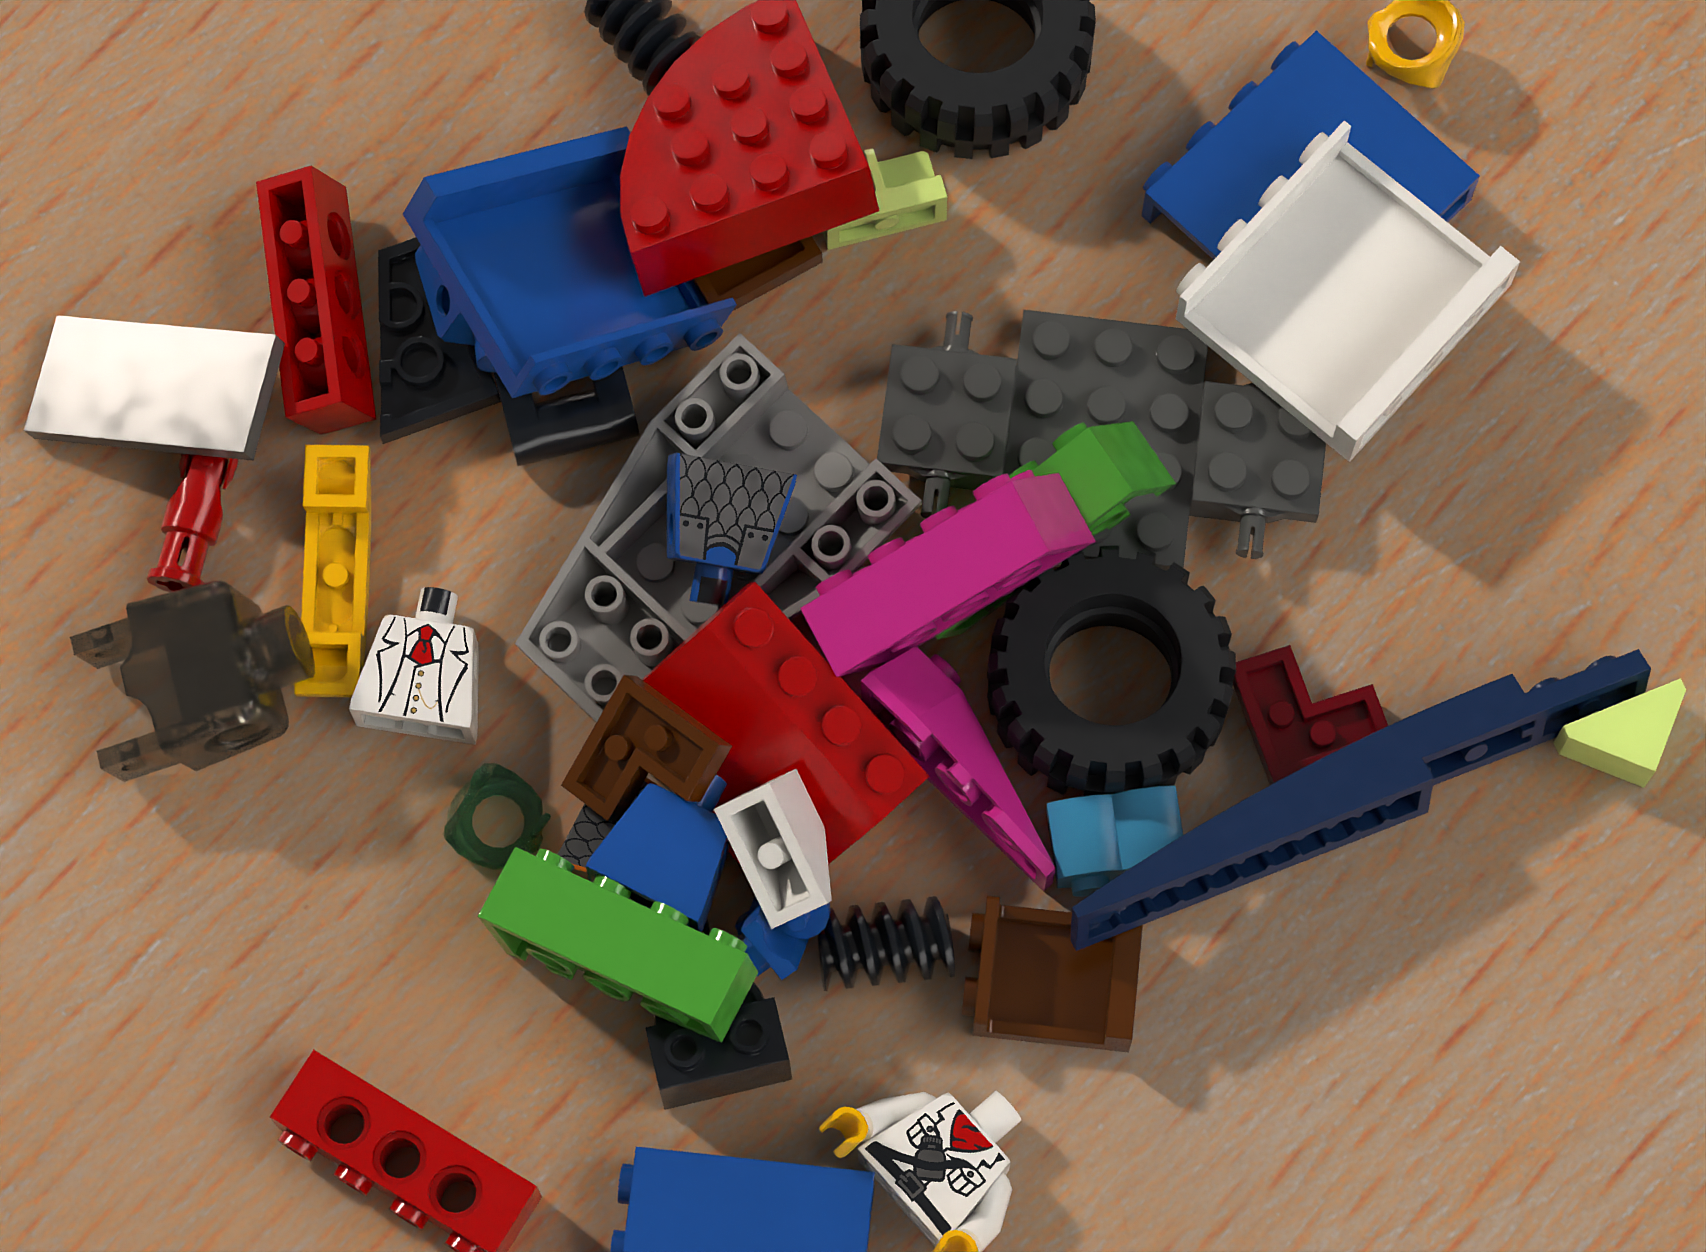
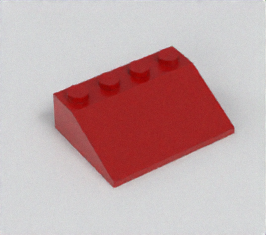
M756 582L745 585L642 679L732 746L716 774L727 783V786L715 808L768 781L797 769L825 827L828 865L881 822L930 777L841 677H836L830 664ZM730 846L728 853L740 865L732 846Z

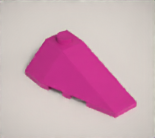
M917 646L869 672L861 680V700L930 776L927 780L1043 892L1053 884L1055 866L962 689L957 686L961 682L957 672L939 655L934 654L929 659Z

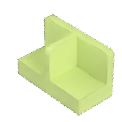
M873 148L863 150L870 168L879 212L824 231L823 236L827 250L947 220V193L941 175H934L929 154L925 151H920L877 162Z

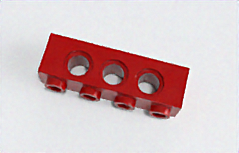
M307 166L257 181L256 186L275 335L285 343L279 365L285 418L320 435L377 420L346 186L313 166Z
M314 1049L270 1115L275 1125L283 1131L278 1139L282 1145L310 1162L318 1152L339 1165L333 1174L337 1179L365 1196L374 1187L391 1197L394 1201L389 1210L414 1227L423 1230L428 1221L450 1234L445 1245L455 1252H508L542 1198L538 1187ZM346 1114H357L363 1117L364 1128L361 1135L355 1141L340 1144L331 1139L332 1126L339 1117ZM407 1147L413 1148L420 1153L419 1165L411 1175L404 1178H395L387 1174L386 1163L394 1151ZM460 1181L474 1185L476 1187V1197L468 1209L454 1213L442 1208V1195L448 1186Z

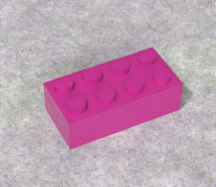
M1027 470L1012 478L1009 477L1008 473L997 476L973 491L976 502L959 510L955 506L947 507L920 523L923 534L904 542L902 537L894 539L869 553L867 557L872 565L853 574L850 569H846L819 583L816 589L820 596L800 609L836 677L879 667L911 648L922 645L1096 542L1060 474L1055 473L1035 477L1032 470Z

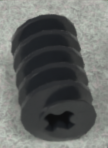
M587 0L584 10L586 20L594 27H599L600 37L604 42L614 45L615 56L622 62L628 63L629 73L632 77L643 81V89L648 96L671 65L701 38L694 31L678 37L686 26V18L678 13L664 19L672 7L671 0Z
M936 896L927 898L923 915L920 917L910 899L901 901L896 919L892 918L885 902L875 903L871 922L866 921L859 905L849 906L845 925L840 924L833 908H830L831 913L826 927L818 934L819 958L824 991H828L832 972L838 971L846 989L854 988L858 969L864 968L872 986L880 985L883 968L889 965L898 983L906 982L910 963H916L924 980H931L936 960H942L949 976L955 977V958L949 916L945 914Z

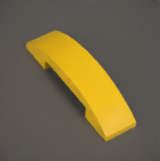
M305 444L303 508L306 511L301 631H297L294 694L298 697H352L364 667L371 555L369 445Z

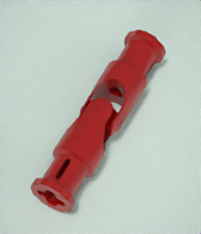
M181 454L179 462L180 478L183 479L184 475L186 478L181 481L176 492L167 503L161 525V531L165 534L157 567L151 568L148 572V583L163 591L177 595L201 596L203 594L205 584L200 577L209 546H214L217 543L223 521L220 487L223 484L222 489L226 490L231 483L239 459L230 458L228 464V460L222 457ZM183 548H187L184 563L182 566H179L181 552Z

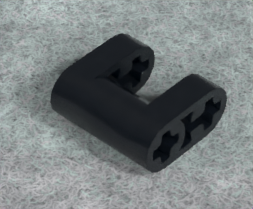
M623 366L607 377L592 380L594 385L592 390L534 404L532 393L512 398L497 372H494L517 466L640 436Z

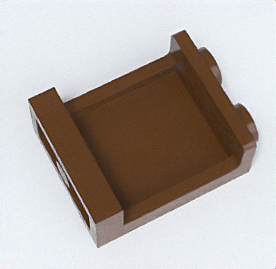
M987 896L985 914L972 913L968 952L981 953L979 978L965 977L962 1016L974 1017L973 1036L1129 1053L1133 1038L1143 925L1076 951L1070 941L1072 912L1001 905L1000 897Z

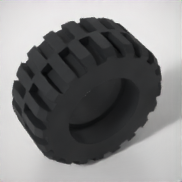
M862 0L860 49L864 82L871 84V98L878 110L884 113L891 110V125L904 136H909L913 131L920 134V146L937 153L941 145L954 147V157L973 159V150L989 149L990 158L1009 155V145L1019 141L1021 147L1027 149L1041 142L1044 125L1049 130H1057L1068 119L1069 105L1078 104L1083 95L1087 74L1090 73L1096 24L1095 5L1089 2V0H990L1000 3L1019 14L1033 31L1035 42L1028 53L1014 64L986 73H971L951 68L933 57L919 40V29L933 13L948 4L961 0Z
M1100 546L1098 558L1085 559L1084 552L1081 550L1062 561L1061 567L1055 570L1050 568L1030 580L1029 586L1026 589L1016 588L1006 601L1003 618L997 619L991 639L987 672V698L990 715H995L997 718V733L1005 748L1014 747L1018 752L1017 764L1030 776L1036 774L1038 770L1048 777L1047 787L1062 795L1066 793L1068 786L1084 791L1083 796L1115 794L1157 786H1175L1176 778L1179 774L1184 772L1190 775L1203 762L1205 752L1209 746L1214 747L1222 731L1234 691L1232 686L1236 674V653L1229 649L1232 633L1226 617H1216L1213 613L1216 600L1206 587L1200 586L1194 591L1187 584L1190 572L1175 562L1170 565L1167 571L1155 566L1156 553L1138 548L1136 559L1119 557V546ZM1116 626L1134 631L1154 644L1166 659L1171 673V685L1168 696L1159 710L1147 718L1134 723L1104 725L1086 720L1068 709L1051 687L1049 669L1056 648L1071 635L1092 627Z

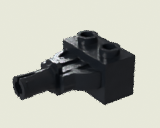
M707 918L702 933L709 935L711 930ZM754 982L722 1043L654 1015V1025L645 1027L664 1110L792 1080L789 1055L775 997L765 999Z

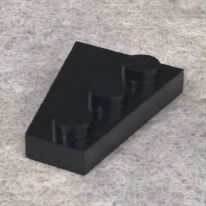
M416 237L378 250L381 360H379V383L381 386L380 438L382 444L501 402L491 372L482 371L477 367L475 346L445 342L438 337L416 264L415 252L421 245Z

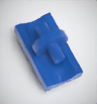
M756 896L754 897L750 909L738 917L735 928L738 932L737 938L748 946L745 953L748 954L758 971L757 976L772 968L779 978L783 980L798 969L809 938L818 935L826 927L831 913L830 902L771 929Z

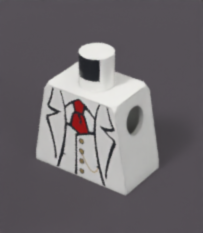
M424 587L420 591L415 618L385 615L382 619L350 701L349 710L356 726L476 745L478 730L479 647L474 629L468 626L453 624L458 599L455 593L441 588Z

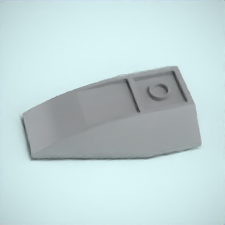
M741 333L650 421L515 643L538 668L595 722L598 721L623 675H633L643 679L721 608L719 606L689 601L696 564L667 558V462L669 455L682 453L797 475L795 487L763 574L734 571L729 595L730 600L745 585L756 582L789 620L802 613L801 607L820 596L816 589L819 583L846 569H850L853 574L868 559L867 555L880 547L922 505V500L875 458L869 464L788 389L785 374Z

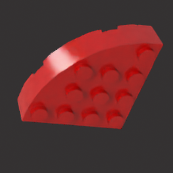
M757 0L707 31L671 65L647 97L629 135L620 174L621 218L644 297L879 212L869 165L796 0Z

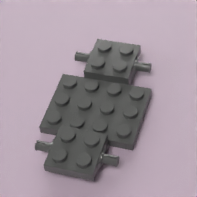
M1023 310L1018 358L1014 359L981 355L968 349L973 317L966 312H962L959 335H956L958 311H951L946 314L947 320L943 346L922 348L892 344L877 460L890 472L909 474L925 482L923 504L920 512L921 517L925 519L932 515L935 497H938L936 513L948 507L950 487L975 490L997 476L1006 473L1010 475L1030 461L1036 460L1038 465H1040L1057 452L1052 443L1060 435L1077 424L1084 422L1087 427L1134 421L1176 484L1158 497L1154 493L1136 496L1124 504L1131 516L1111 530L1107 528L1093 536L1096 542L1082 549L1085 559L1098 558L1100 546H1119V557L1136 559L1139 548L1156 553L1154 565L1165 571L1169 569L1173 562L1184 568L1189 516L1240 522L1236 554L1243 558L1247 557L1251 534L1253 535L1251 559L1262 558L1264 554L1263 544L1266 523L1283 519L1317 522L1326 443L1254 383L1234 385L1205 381L1204 384L1208 346L1188 329Z

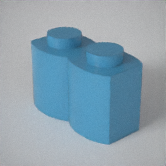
M1176 786L1140 788L1115 794L1081 796L1047 803L1046 815L1057 888H1072V895L1076 897L1091 895L1131 867L1183 836Z

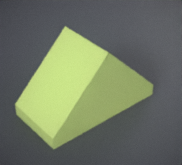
M1680 678L1566 724L1553 742L1559 755L1645 788L1656 772L1686 688Z

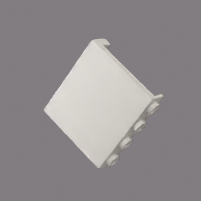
M1343 121L1329 137L1324 132H1321L1308 144L1299 158V162L1303 165L1289 180L1281 175L1267 188L1258 203L1262 209L1248 224L1239 219L1229 228L1217 246L1221 253L1207 268L1203 264L1198 263L1187 273L1176 290L1180 297L1175 319L1350 462L1511 286L1520 261L1502 246L1491 257L1350 145L1347 141L1351 125Z

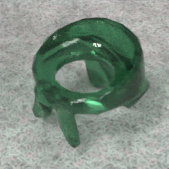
M484 763L475 771L471 780L456 793L451 801L443 835L457 854L475 865L498 870L504 868L515 847L530 854L540 849L543 841L542 833L544 827L550 821L551 815L546 812L543 815L541 798L532 786L516 773L497 763ZM492 796H503L513 800L520 808L524 817V828L520 837L513 844L504 848L491 847L484 844L476 836L472 826V816L476 806L484 799Z

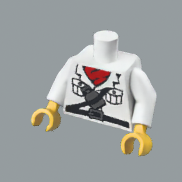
M994 1091L969 1114L950 1093L936 1098L926 1092L879 1099L858 1109L846 1106L841 1107L820 1125L819 1130L821 1132L829 1128H835L844 1135L846 1140L833 1151L839 1158L847 1156L860 1142H865L858 1148V1161L867 1171L875 1172V1180L935 1246L933 1252H982L1001 1232L1012 1187L1010 1180L1006 1176L1010 1168V1160L995 1143L1021 1121V1117L998 1091Z

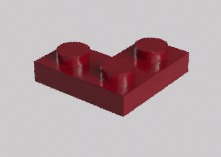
M1291 645L1236 662L1233 687L1270 785L1388 726L1373 684L1312 703Z

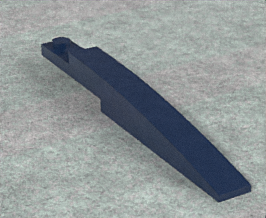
M1637 649L1617 658L1611 655L1602 657L1591 663L1585 670L1563 679L1556 677L1545 679L1532 687L1527 693L1523 691L1514 675L1510 674L1450 698L1372 733L1290 774L1214 816L1072 907L1070 941L1076 951L1426 814L1429 810L1434 785L1554 739L1558 736L1564 725L1645 693L1651 667L1640 650Z

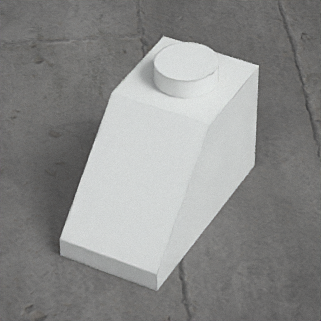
M797 769L747 791L714 809L771 929L832 901L825 827Z

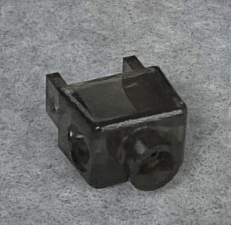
M211 581L127 603V618L70 637L74 655L97 669L124 661L120 666L126 696L141 701L147 706L152 717L155 732L97 751L100 769L124 782L180 763L194 771H199L281 737L289 727V717L282 688L312 679L315 675L312 647L297 612L291 606L286 605L262 613L258 604L224 581Z

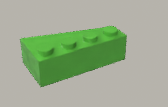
M517 847L514 848L478 914V918L507 954L526 961L530 954L547 965L546 968L550 972L572 980L577 969L584 971L583 978L588 983L599 989L603 994L622 1002L630 1001L633 993L642 995L644 997L640 1005L650 1013L722 1043L758 974L750 957L745 953L748 946L743 941L717 928H712L709 935H706L688 927L689 918L664 903L654 901L650 909L629 899L632 894L631 891L608 877L596 875L594 881L591 882L573 874L574 865L549 850L540 848L537 855L534 856Z

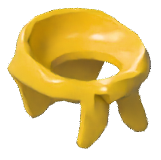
M1393 0L1383 10L1374 12L1367 21L1369 53L1366 59V66L1372 67L1375 62L1387 74L1408 84L1431 89L1438 88L1463 40L1465 22L1459 9L1449 0ZM1409 16L1420 17L1428 21L1435 29L1437 36L1436 45L1431 53L1415 60L1402 59L1389 48L1387 42V33L1392 24L1401 18Z

